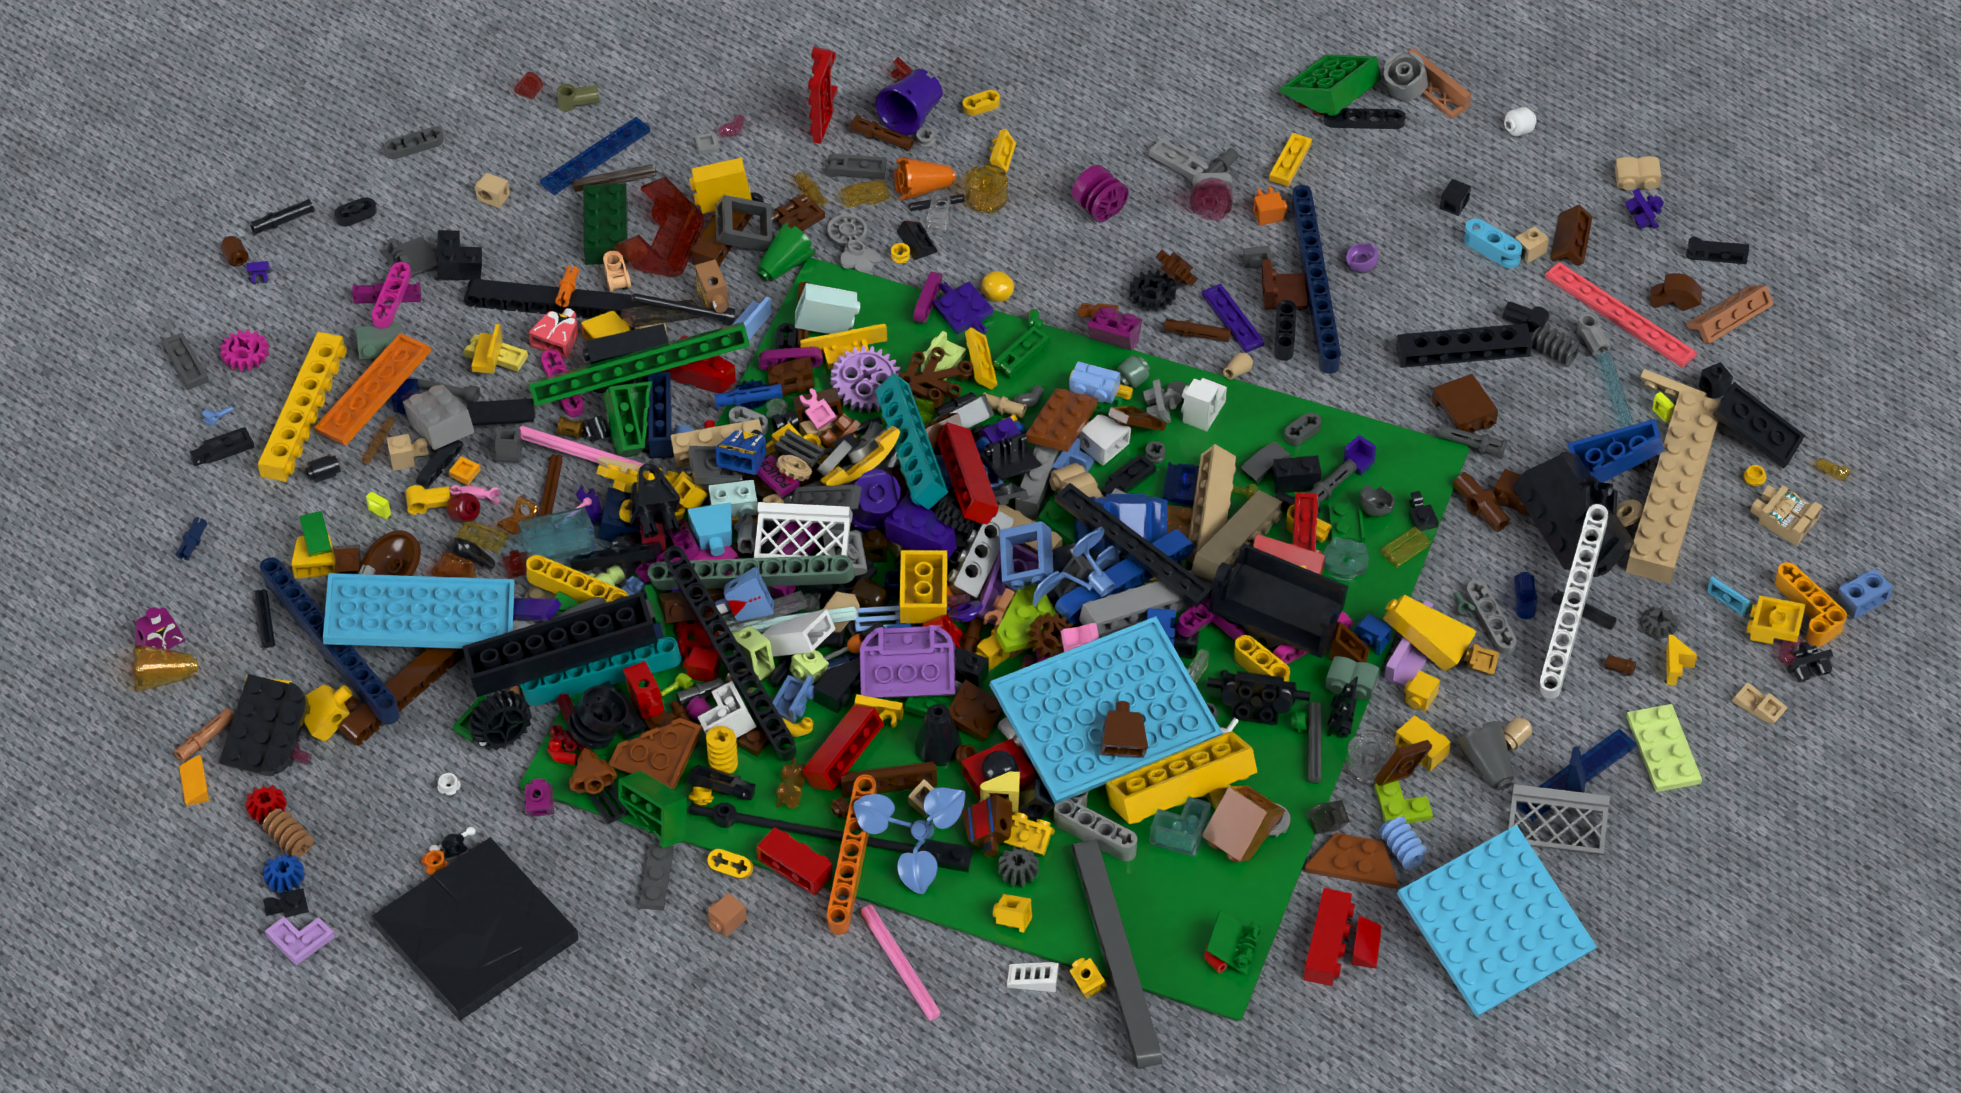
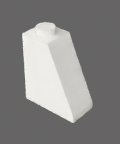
M822 609L771 625L762 635L770 641L773 656L809 653L835 630V626L828 610Z

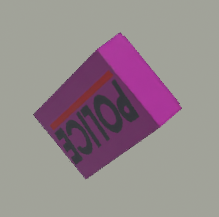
M771 455L764 459L757 475L782 498L794 491L796 487H799V481L797 479L794 480L792 477H787L785 473H781L780 469L776 466L777 460Z

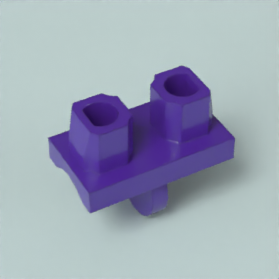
M1639 189L1632 191L1634 197L1625 202V205L1631 215L1640 210L1642 211V213L1634 217L1638 227L1642 229L1651 225L1653 229L1658 228L1659 225L1655 220L1654 212L1656 214L1662 212L1661 207L1664 204L1662 198L1649 195L1647 197L1648 201H1646Z

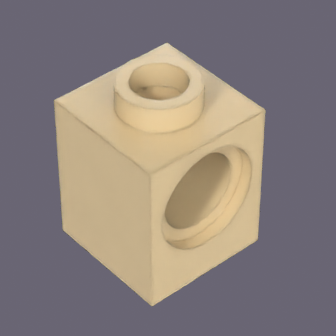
M485 173L476 182L475 191L478 201L500 208L510 195L508 180Z

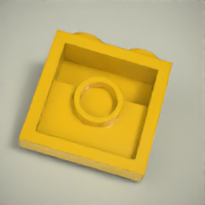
M1759 595L1758 603L1752 605L1750 617L1754 618V620H1749L1746 633L1751 634L1750 640L1773 644L1774 638L1797 642L1806 604Z

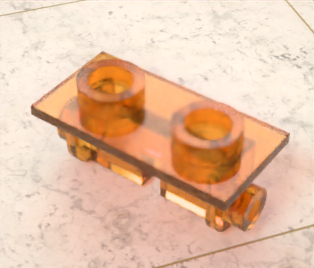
M796 757L792 759L789 765L785 764L780 777L783 778V782L776 791V797H778L776 807L778 808L782 802L786 803L789 808H796L800 803L803 789L795 787V785L802 788L806 777L802 772L805 766L802 764L795 765Z

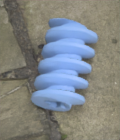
M1398 817L1384 823L1378 833L1382 835L1383 840L1387 842L1388 847L1392 849L1393 854L1397 856L1403 868L1410 870L1419 866L1424 861V853L1427 848L1425 845H1421L1422 841L1420 838H1416L1417 834L1415 831H1411L1412 827L1410 824H1406L1405 817Z

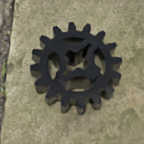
M1148 270L1147 275L1140 272V278L1134 276L1133 282H1130L1129 297L1132 298L1133 304L1138 303L1139 309L1144 306L1146 311L1153 308L1157 312L1159 307L1165 310L1166 304L1171 306L1172 301L1176 299V284H1173L1174 280L1172 278L1167 279L1168 275L1166 273L1160 275L1158 270L1155 274Z

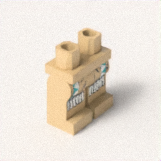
M1768 485L1761 497L1768 504L1757 499L1753 503L1750 512L1759 517L1758 524L1763 527L1765 526L1768 530L1797 546L1819 519L1823 506L1817 502L1813 504L1806 502L1796 493L1788 491L1789 488L1783 485L1779 490Z

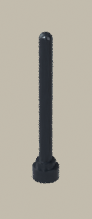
M636 293L631 295V300L636 303L717 318L725 325H732L735 317L734 308L728 307L725 312L717 313L712 308Z

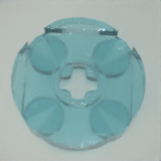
M1334 538L1331 544L1324 550L1323 555H1325L1326 560L1324 568L1326 567L1329 570V574L1336 579L1353 580L1355 576L1360 574L1362 576L1367 571L1369 554L1364 543L1351 539ZM1343 557H1348L1351 560L1343 562Z

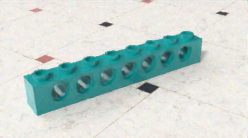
M893 373L875 390L878 398L877 403L881 407L882 417L887 423L886 429L894 426L900 431L894 447L897 452L896 457L902 466L901 471L906 478L905 483L911 492L910 497L916 505H922L929 510L948 491L910 385Z

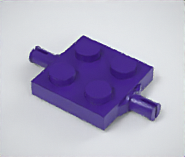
M969 281L956 289H952L947 282L941 283L939 288L945 295L933 301V306L958 335L969 328H975L978 332L986 334L988 329L982 322L994 314L993 308Z

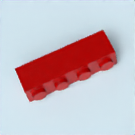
M853 705L804 767L802 772L812 788L833 791L841 781V776H845L881 730L884 723L875 707Z
M1323 888L1305 965L1304 981L1333 986L1334 978L1339 979L1342 964H1339L1338 960L1339 958H1344L1346 944L1342 942L1344 937H1349L1351 927L1347 920L1348 917L1353 918L1355 904L1351 903L1352 893Z

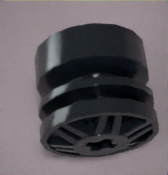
M606 686L590 687L584 692L578 705L570 714L567 722L568 730L572 737L585 747L590 749L606 748L612 743L618 730L625 723L629 713L628 705L624 698L611 688Z

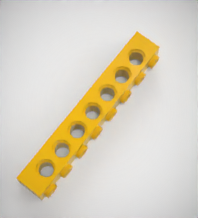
M317 332L258 462L260 477L286 482L289 474L292 475L294 473L295 461L302 455V445L310 437V427L317 421L319 408L324 406L325 394L331 390L332 378L339 372L341 358L344 359L346 356L347 347L344 346L343 336Z

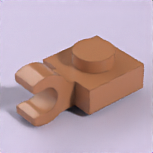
M1006 588L1003 595L997 596L993 605L996 610L985 614L983 624L986 625L992 619L996 621L994 629H998L1014 598V591Z

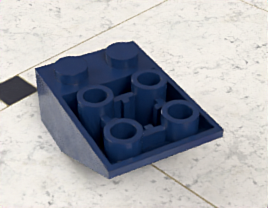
M608 488L597 535L598 539L612 541L618 534L629 532L638 538V542H642L640 525L631 526L629 522H625L619 516L621 505L625 500L630 499V493L615 488ZM664 527L665 540H668L669 534H666Z

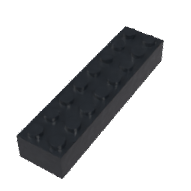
M639 592L462 647L471 682L477 697L655 644L658 643L644 593Z

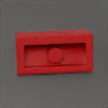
M1363 916L1358 917L1352 965L1376 969L1382 926Z

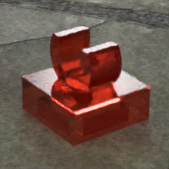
M897 57L893 63L898 68L894 69L890 75L894 79L901 75L897 80L898 82L908 75L912 69L901 58Z
M518 550L509 552L510 556L503 557V563L509 579L527 575V557L525 552L519 553Z

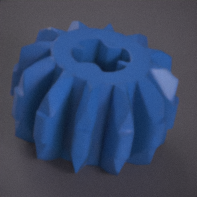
M286 852L283 857H280L276 854L275 860L268 859V866H264V882L272 892L278 890L279 893H282L287 889L292 891V887L300 888V882L304 881V866L298 861L296 855L290 857Z

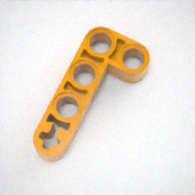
M1789 562L1780 564L1774 582L1775 586L1792 602L1806 604L1804 613L1811 619L1806 634V641L1812 646L1820 647L1843 632L1846 621V611L1796 565Z

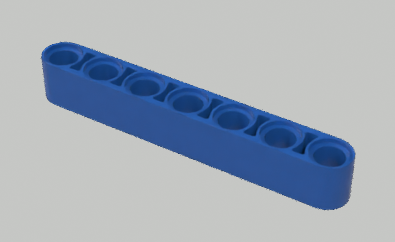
M1179 529L1173 530L1151 543L1177 563L1190 556L1195 548L1194 544ZM1128 557L1104 571L1115 583L1113 590L1106 596L1121 593L1130 588H1137L1154 578V576ZM1081 585L1062 596L1055 604V609L1062 617H1067L1066 621L1075 625L1080 622L1079 617L1083 604L1104 597H1101L1094 588L1089 591L1085 586Z

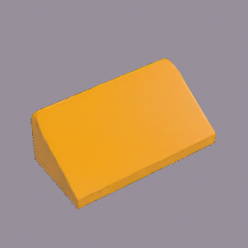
M200 754L179 766L186 806L210 801L204 765Z

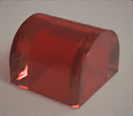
M526 72L514 87V92L533 100L543 88V82L537 74Z

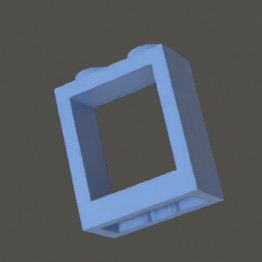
M1040 521L1000 530L1002 582L1013 590H1021L1029 585L1038 586L1046 577L1053 573L1050 527ZM1037 540L1039 569L1014 574L1013 545Z

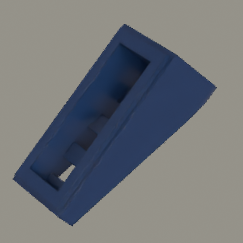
M1574 746L1567 773L1565 791L1584 793L1587 778L1580 748Z

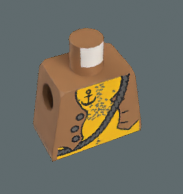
M716 260L695 265L698 296L704 307L715 309L717 313L725 312L729 306L727 286ZM709 279H711L713 285H710L708 283Z

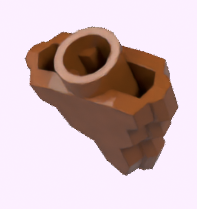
M584 748L578 757V765L573 770V776L569 779L570 789L578 794L584 792L597 794L605 786L613 784L617 775L613 766H608L606 761L598 759L595 752Z

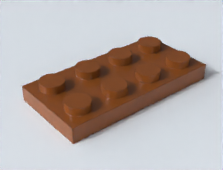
M1056 388L1026 433L1027 442L1068 452L1097 408L1098 398Z

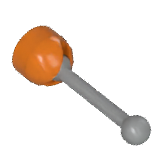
M858 633L850 637L846 647L823 658L827 661L847 651L859 654L861 643H863L861 635Z

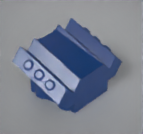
M1106 494V497H1099L1094 500L1150 543L1167 534V500L1147 497L1145 494ZM1101 538L1093 546V550L1102 553L1113 545L1104 538Z

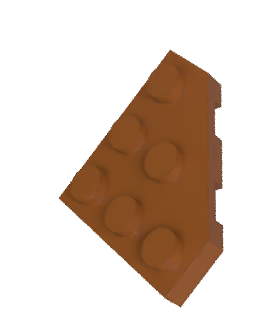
M678 718L671 721V724L642 733L640 737L618 743L608 765L628 775L643 771L675 790L703 728L701 725Z

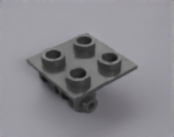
M423 236L400 244L398 239L390 238L387 244L388 249L383 250L391 267L398 262L409 264L411 276L437 267V261Z

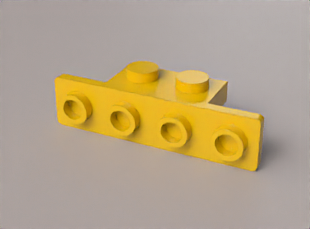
M886 324L810 337L800 340V348H820L829 370L833 369L834 362H838L839 356H845L846 350L852 354L853 347L861 351L862 346H865L866 351H869V344L887 341Z

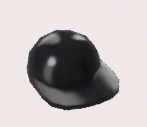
M458 537L453 539L451 549L457 561L467 565L480 561L488 568L493 569L495 567L494 559L476 544Z

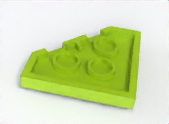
M1036 585L1025 586L1024 589L1017 590L996 631L995 637L1004 653L1035 647L1034 644H1028V641L1032 638L1027 635V632L1031 629L1029 625L1039 615L1043 616L1046 612H1049L1053 616L1056 613L1047 595H1044L1037 602L1036 607L1033 605L1034 593L1038 587Z

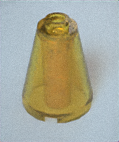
M134 645L133 656H137L135 663H133L136 692L193 677L194 673L198 672L197 658L193 659L192 654L145 645Z

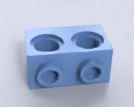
M1873 569L1867 573H1861L1851 582L1843 583L1838 589L1836 602L1855 619L1888 601L1893 586L1876 569Z

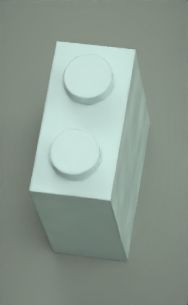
M806 283L795 310V328L827 334L848 331L849 328L852 329L855 320L854 315H858L860 310V302H857V292Z

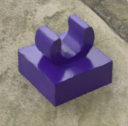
M268 261L246 263L249 276L252 275L251 281L253 284H256V277L260 275L264 277V282L268 283L267 273H271Z

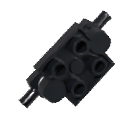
M1237 671L1236 674L1225 673L1222 679L1208 677L1207 687L1221 689L1223 703L1232 706L1231 719L1236 718L1238 720L1278 725L1279 713L1289 712L1296 699L1310 702L1311 692L1297 690L1295 682L1284 681L1283 677Z

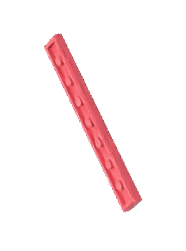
M1558 262L1546 273V279L1681 368L1696 356L1697 352L1562 263Z

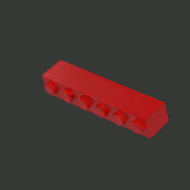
M946 422L936 440L963 516L966 519L989 525L992 518L997 515L999 506L971 430Z

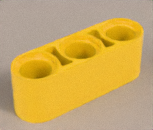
M1243 635L1236 639L1234 660L1249 673L1283 677L1284 681L1289 682L1290 668L1287 664L1251 636Z

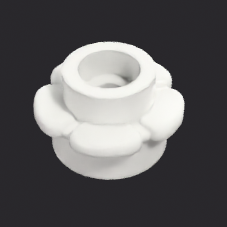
M445 773L440 776L437 789L441 794L453 795L456 793V790L460 789L461 784L454 774Z

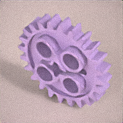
M862 346L861 351L853 347L852 354L846 350L845 356H839L838 362H834L833 370H831L832 378L830 385H834L832 388L837 389L840 399L843 398V406L848 403L851 404V411L858 407L859 413L862 412L863 408H866L868 414L871 413V408L879 412L880 406L877 403L878 398L875 390L881 385L878 381L884 382L893 373L896 375L900 373V367H895L896 360L889 361V353L882 356V349L877 353L874 352L873 346L869 351H866L865 346ZM864 365H871V366H873V367H872V368H868V367H866V366H864ZM852 375L855 378H848L847 376ZM859 392H867L868 394H867V395H863V394H860Z

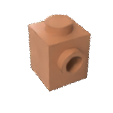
M727 893L721 900L715 901L708 910V924L714 932H720L727 937L747 919L746 906L730 893Z

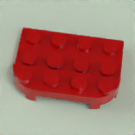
M815 46L811 54V58L814 59L812 74L814 76L813 78L810 77L808 82V90H811L808 104L811 105L809 119L812 120L810 134L813 135V143L821 144L835 109L833 108V100L838 92V86L831 85V70L837 55L836 52L830 49Z

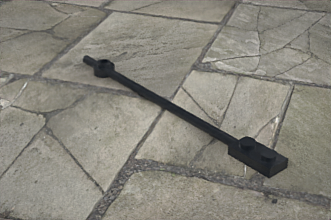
M721 803L715 808L691 804L689 808V814L713 818L714 823L721 828H729L737 822L770 829L775 827L781 831L842 841L844 834L841 831L737 813L736 808L730 803ZM868 837L867 842L869 847L902 853H913V849L916 846L874 837ZM926 839L925 846H920L918 852H930L936 858L937 865L940 868L969 873L974 847Z

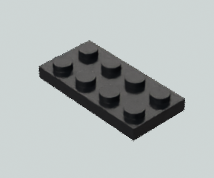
M1736 382L1730 385L1712 414L1783 469L1789 464L1806 436Z

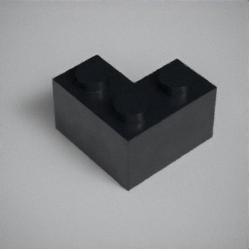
M438 230L437 279H481L482 247H460V231Z

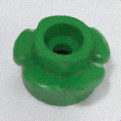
M1297 710L1295 715L1291 716L1293 729H1297L1298 733H1301V731L1308 730V716L1306 711L1300 712Z

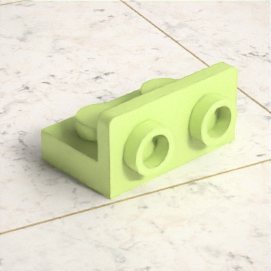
M942 331L938 337L932 340L929 349L923 352L925 360L921 365V372H924L934 347H940L945 352L942 361L938 362L934 372L956 367L966 355V349L947 341V333Z

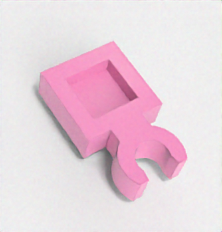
M811 388L809 391L812 398L806 400L801 395L800 401L804 406L809 407L805 410V413L819 431L837 418L824 398L819 402L817 401V394Z

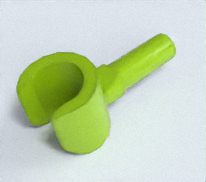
M680 673L672 685L660 691L662 697L679 687L684 690L693 686L692 678L685 673Z

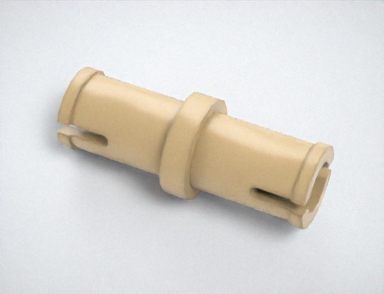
M985 392L983 393L986 395L991 408L997 410L999 414L1015 413L1017 417H1024L1026 404L1010 401L1008 397L1003 396L1000 398Z

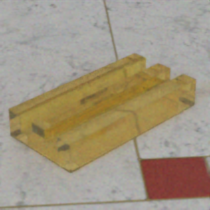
M471 521L465 523L457 537L468 540L480 548L499 554L500 548L504 546L505 540H508L509 534ZM471 528V529H474V530H477V531H480V532L477 533V532H474V531H471V530H468V529ZM487 534L492 535V536H495V537H498V538H500V539L497 540V539L488 537Z
M1414 526L1383 547L1381 554L1383 556L1386 555L1389 562L1393 561V565L1397 568L1428 547L1430 539ZM1417 535V537L1412 539L1410 542L1408 541L1409 539ZM1400 545H1402V547L1399 548L1398 550H1396L1395 552H1393V553L1391 552V551H1393L1394 549H1396L1397 547H1399Z

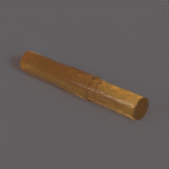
M387 417L362 458L363 463L370 464L396 421L393 417Z

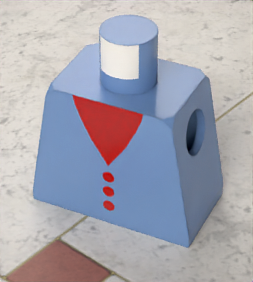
M757 567L728 582L724 587L725 598L715 601L720 614L732 611L737 621L774 614V601Z

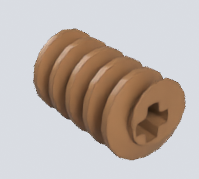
M275 809L267 815L263 822V830L290 857L296 855L298 858L302 856L314 844V838L309 835L308 831L303 829L300 823H297V820L288 811L283 812L281 809Z

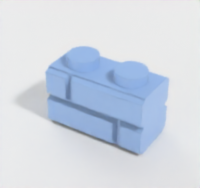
M1077 362L1070 376L1069 392L1098 398V402L1112 404L1120 388V372L1082 362Z

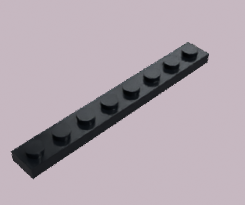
M1069 483L1055 496L1054 502L1093 531L1103 527L1104 535L1102 538L1195 608L1211 594L1212 589L1073 484Z

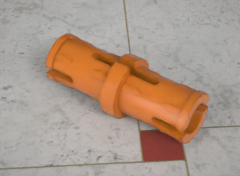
M571 265L567 266L564 277L559 282V292L555 300L559 306L562 305L563 300H565L563 307L568 306L571 294L576 289L575 281L579 274V269L576 266H573L572 272H570Z

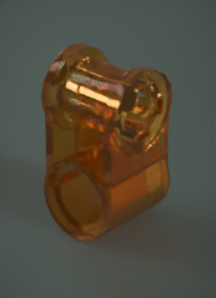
M444 552L441 556L442 560L431 570L434 577L477 578L472 561L455 556L450 552Z

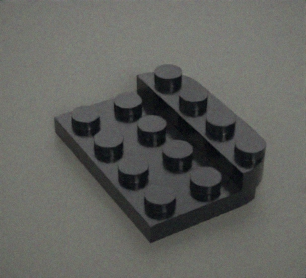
M248 674L219 763L265 776H274V774L282 772L288 766L291 767L295 760L292 756L305 716L310 714L308 698L301 688L291 682L288 684Z

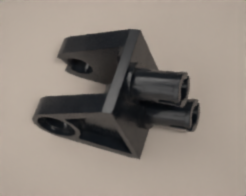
M646 463L640 467L637 474V482L633 483L630 491V525H641L645 538L650 537L649 533L651 538L659 534L655 522L663 521L666 534L671 535L670 530H672L673 534L680 531V526L675 516L680 496L661 470L654 464ZM650 471L655 479H645L643 472Z

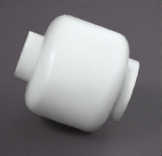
M1520 107L1506 114L1504 125L1506 130L1513 136L1525 135L1534 130L1536 116L1529 108Z

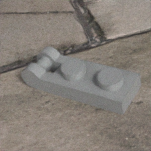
M1162 138L1149 150L1150 157L1186 176L1191 182L1195 175L1205 173L1209 168L1204 161Z

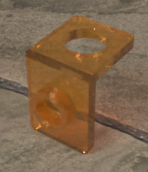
M519 496L513 515L498 521L497 526L512 535L531 528L537 504L523 496ZM522 504H525L529 507V516H524L522 514Z

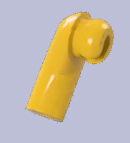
M805 717L796 724L782 718L793 737L809 734L813 730L814 723L811 718Z

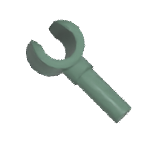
M1456 591L1454 596L1459 602L1458 611L1468 617L1466 608L1469 607L1475 610V606L1465 601L1460 593Z

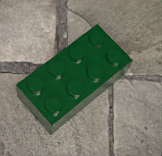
M626 183L583 185L585 265L604 264L603 257L609 251L620 252L624 263H628V198Z

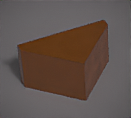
M1337 622L1331 642L1329 660L1333 661L1335 656L1352 659L1355 662L1366 663L1370 648L1343 623Z

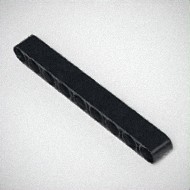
M472 279L468 282L463 300L469 307L496 308V310L506 311L518 310L517 312L536 314L539 312V314L545 315L550 311L562 314L565 309H571L576 313V318L581 316L585 319H591L604 313L615 311L621 319L632 315L636 322L637 320L655 317L657 306L633 302L631 294L575 289L571 294L569 305L563 307L565 300L562 301L561 306L555 302L559 287Z

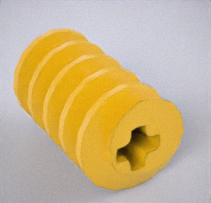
M715 726L706 734L709 768L731 774L738 766L736 735L727 726Z

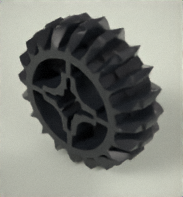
M503 690L500 694L495 691L493 696L487 695V699L483 702L479 701V707H474V714L469 716L470 722L468 725L472 737L481 747L484 746L488 750L492 748L497 751L500 746L506 749L508 744L514 745L515 740H522L521 735L523 733H528L526 727L531 725L530 719L532 718L530 706L522 696L513 691L507 692Z

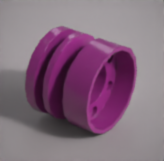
M1094 165L1086 169L1077 178L1071 194L1074 201L1086 209L1097 221L1105 222L1122 210L1127 202L1129 191L1105 167Z

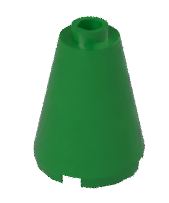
M784 223L757 266L759 270L757 273L764 281L769 280L773 282L811 258L816 252L815 248L811 250L809 246L812 243L810 239L797 227L794 226L792 229L788 227L790 223Z

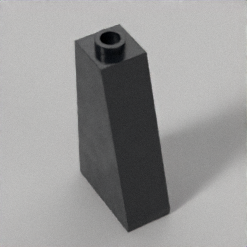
M663 323L587 340L586 348L582 350L585 362L589 361L590 364L669 342Z

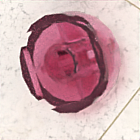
M1211 177L1197 183L1191 193L1190 205L1194 213L1197 212V214L1203 215L1200 217L1201 219L1218 221L1231 211L1233 193L1225 181Z

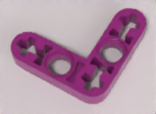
M679 520L677 522L680 526V531L673 534L672 530H670V537L674 546L681 547L690 561L699 555L700 549L687 522ZM665 552L657 555L655 560L642 563L637 567L636 573L641 582L651 581L648 576V569L656 562H665ZM673 558L671 561H679L681 558Z
M1211 595L1197 608L1193 606L1184 612L1175 624L1176 631L1185 637L1193 636L1212 621L1235 641L1240 636H1250L1244 626L1235 622L1231 624L1225 618L1208 611ZM1195 613L1201 614L1204 619L1199 618Z

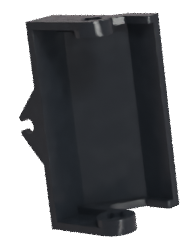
M1562 451L1560 455L1526 470L1512 486L1565 570H1571L1586 514L1592 505H1603L1608 511L1607 527L1593 577L1607 574L1634 544L1633 539L1616 515L1618 491L1612 490L1611 495H1608V490L1613 487V484L1599 482L1594 476H1591L1578 454ZM1595 515L1592 517V519L1595 521H1600L1603 519L1599 515ZM1588 536L1586 538L1588 541L1591 542L1597 540V538L1594 536Z
M1243 543L1239 549L1238 560L1234 569L1232 565L1222 562L1218 567L1214 577L1208 611L1244 626L1250 636L1260 644L1262 642L1261 638H1264L1267 641L1266 649L1288 644L1322 658L1331 647L1334 629L1345 605L1349 586Z

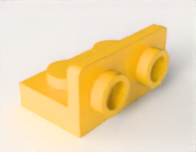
M1014 812L1011 820V836L1008 840L1001 843L1020 849L1024 846L1026 851L1033 850V853L1045 856L1051 835L1055 833V830L1050 827L1051 823L1041 819H1037L1036 822L1027 820V815Z

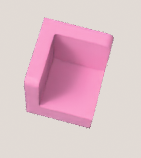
M1090 623L1080 627L1062 629L1061 637L1064 652L1099 639L1097 624Z

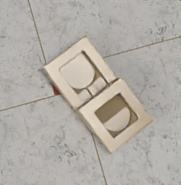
M1748 682L1732 700L1738 706L1771 724H1774L1788 708L1772 694L1769 693L1767 696H1764Z

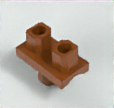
M839 414L833 423L840 430L834 435L829 429H826L819 438L825 445V449L832 448L831 444L849 433H853L861 424L844 414ZM853 433V436L857 440L858 436L855 433Z

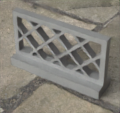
M1513 785L1508 829L1522 824L1529 832V835L1525 838L1530 846L1598 855L1604 854L1610 796ZM1516 802L1526 803L1532 811L1521 818L1516 812ZM1543 806H1550L1556 813L1547 821L1538 812ZM1567 809H1574L1580 816L1571 824L1562 815ZM1591 812L1602 813V822L1595 827L1586 818ZM1535 813L1543 824L1532 831L1525 823V820ZM1559 816L1567 827L1556 834L1549 823ZM1516 817L1519 821L1514 824V820ZM1583 819L1591 830L1580 837L1573 826ZM1544 827L1553 835V838L1548 842L1540 841L1535 835ZM1601 827V833L1599 834L1597 829ZM1568 830L1577 838V841L1572 845L1564 844L1559 838ZM1594 833L1600 840L1599 848L1588 847L1584 839Z

